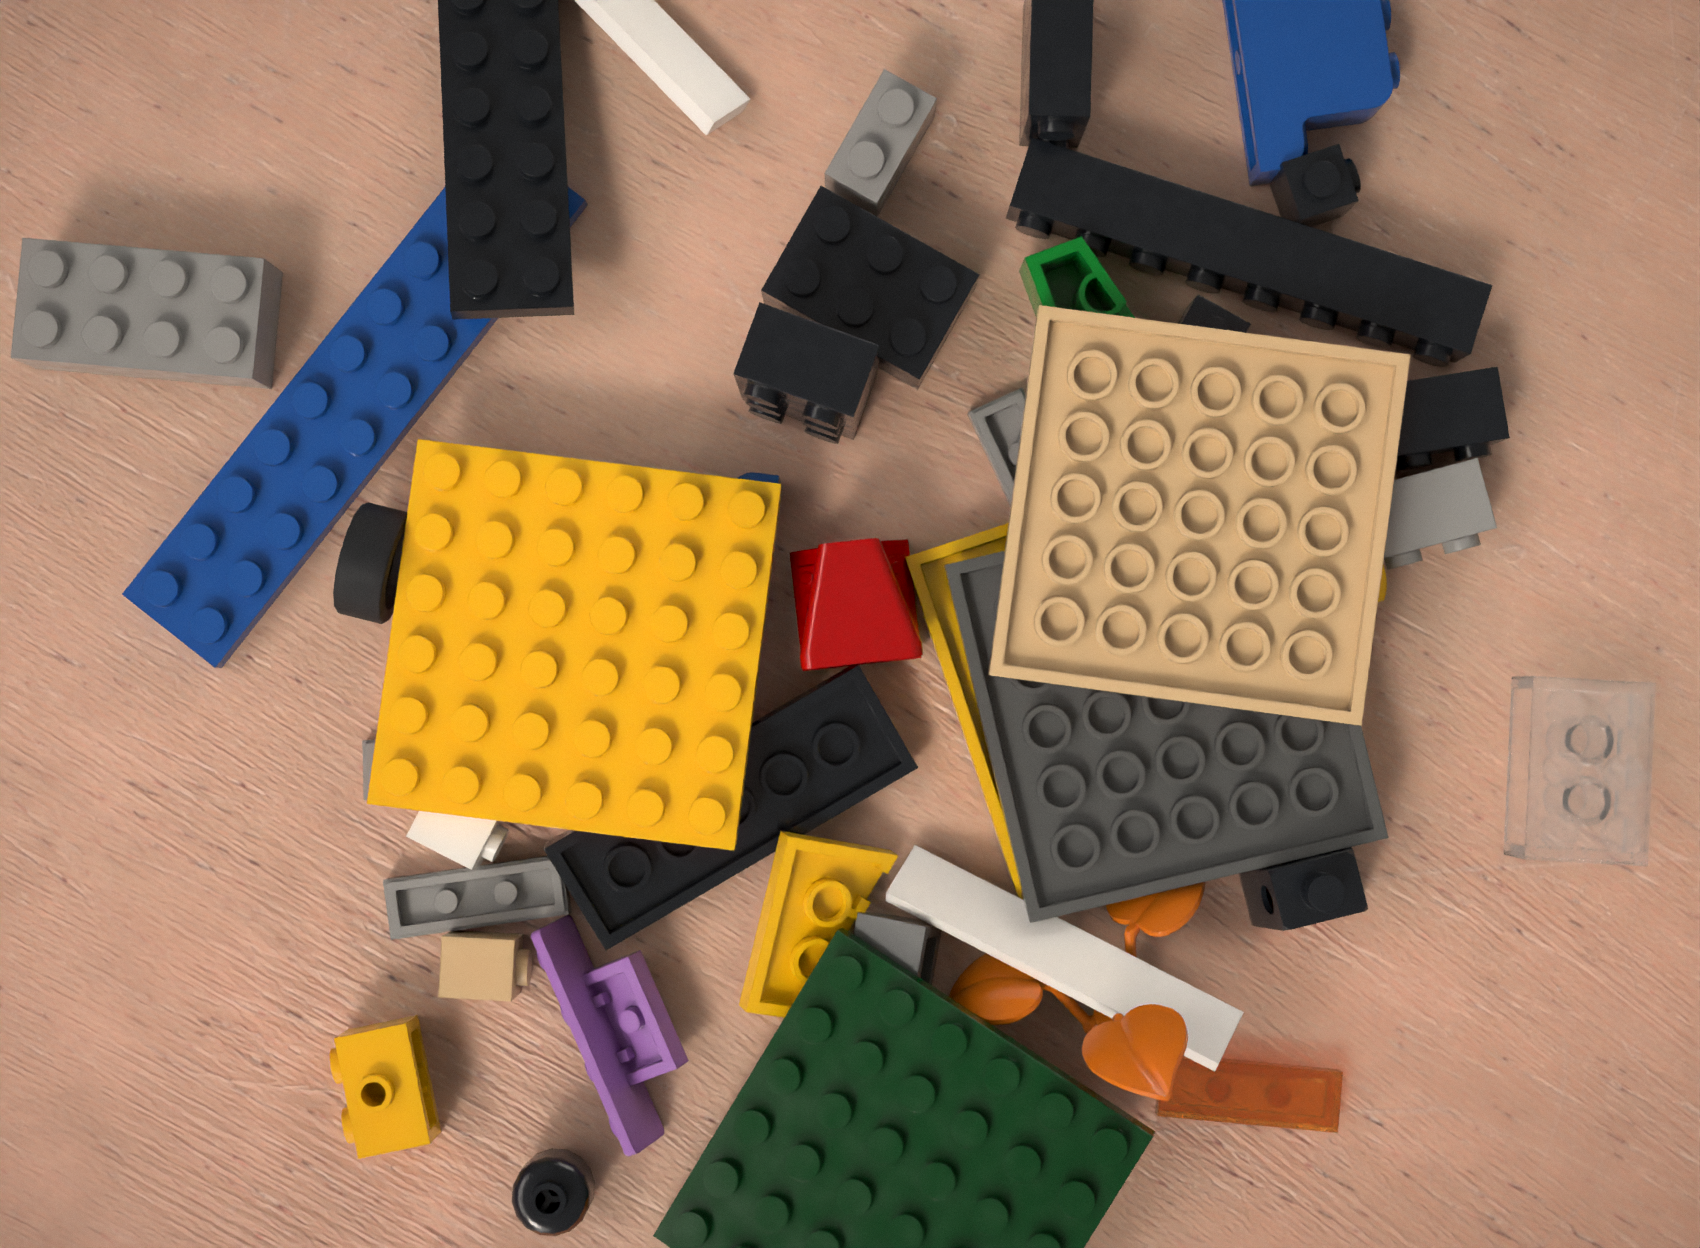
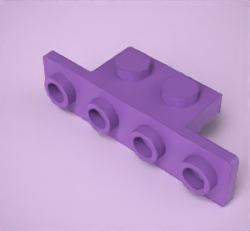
M567 915L531 933V939L536 948L538 962L545 970L560 1004L562 1017L570 1027L585 1061L586 1072L592 1082H594L607 1112L611 1130L618 1138L624 1154L629 1157L640 1153L664 1135V1127L644 1081L676 1070L689 1060L641 950L594 968L573 918Z

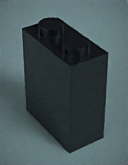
M1094 0L1024 1L1019 146H1029L1033 137L1067 149L1078 148L1091 113Z

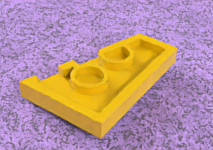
M780 831L739 1006L748 1013L785 1018L836 931L840 928L849 931L854 920L857 918V913L866 912L871 903L867 898L882 873H889L899 855L889 849Z

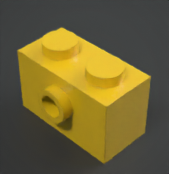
M418 1015L348 1029L334 1038L335 1047L331 1048L329 1055L330 1068L336 1084L343 1083L347 1107L342 1109V1127L346 1141L349 1144L355 1143L358 1159L427 1145L441 1133Z

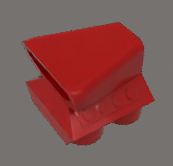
M879 538L824 543L819 544L818 548L790 552L800 643V663L803 671L849 667L852 664L866 665L922 658L923 647L918 630L913 580L905 557L910 556L908 539L880 541Z

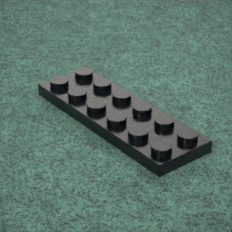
M438 0L449 291L452 320L575 315L558 0Z
M852 664L752 723L735 851L568 830L545 843L544 851L604 949L608 950L774 853L780 831L804 835L916 770L918 766L860 666Z

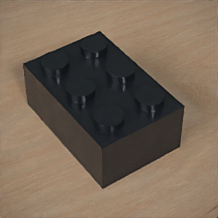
M820 186L762 287L761 293L764 304L880 345L878 368L918 390L974 292L980 274L829 189Z
M759 302L733 375L742 399L750 406V413L782 424L786 415L804 422L807 434L830 443L838 444L841 436L852 440L855 438L878 374L880 345Z

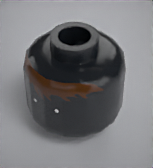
M551 1148L537 1153L525 1163L513 1184L512 1205L516 1217L527 1229L539 1235L558 1236L570 1232L583 1221L594 1199L595 1180L591 1168L581 1156L567 1149Z

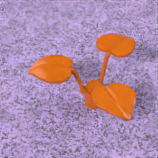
M1205 882L1106 905L1109 916L1114 922L1128 925L1124 932L1125 952L1137 958L1136 939L1140 930L1153 937H1164L1184 926L1192 918L1200 905L1205 890ZM987 953L971 963L953 985L949 997L992 1025H1006L1021 1020L1038 1007L1043 997L1042 990L1051 992L1081 1023L1086 1034L1082 1044V1055L1088 1068L1094 1074L1126 1091L1154 1099L1170 1100L1176 1072L1188 1042V1030L1185 1021L1174 1009L1162 1005L1147 1004L1135 1007L1125 1016L1121 1013H1116L1113 1019L1095 1009L1093 1015L1089 1016L1072 997Z

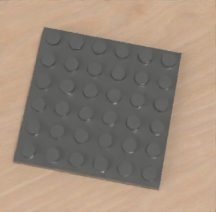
M1005 551L944 566L1030 923L1388 838L1360 725L988 675Z

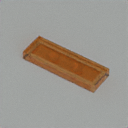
M1183 1056L1176 1072L1171 1098L1169 1101L1156 1099L1155 1113L1161 1117L1338 1133L1343 1072L1333 1068L1221 1058L1216 1071H1213Z

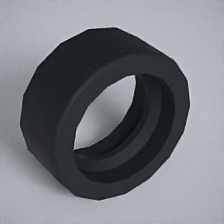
M369 502L362 504L356 511L346 532L335 573L333 598L334 607L339 614L379 624L389 621L394 611L407 512Z

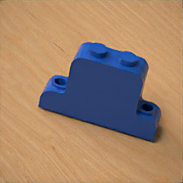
M1222 0L1250 186L1269 184L1281 170L1279 165L1282 162L1308 154L1306 131L1367 122L1390 98L1393 89H1397L1399 86L1400 66L1398 57L1395 52L1389 53L1386 31L1390 29L1391 6L1389 0Z

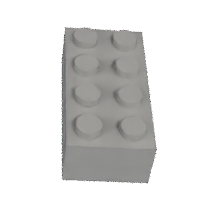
M22 238L11 358L36 369L272 389L283 272L264 258Z

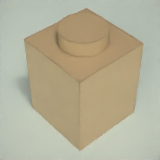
M456 930L443 935L441 939L438 998L493 1001L514 1000L521 993V986H529L532 975V950L523 949L524 934Z

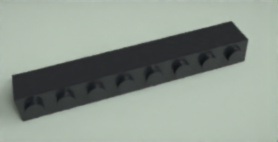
M1033 137L1031 138L1006 215V219L1017 222L1015 228L1019 232L1028 236L1049 239L1052 233L1070 240L1082 236L1096 257H1106L1107 252L1129 258V266L1140 272L1160 276L1163 275L1164 270L1187 277L1185 283L1196 290L1218 294L1221 288L1244 295L1242 302L1252 308L1276 312L1279 306L1300 313L1299 320L1311 327L1334 330L1335 325L1356 331V339L1362 343L1378 348H1391L1392 343L1415 350L1413 357L1416 360L1440 367H1447L1449 361L1455 363L1471 354L1492 289V285Z

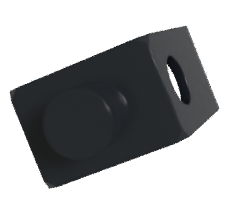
M1352 847L1239 873L1252 926L1286 931L1368 910ZM1266 887L1268 888L1271 894L1274 906L1273 908H1271L1269 904Z

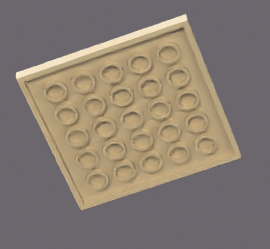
M1039 305L1036 315L988 675L1362 726L1411 354Z

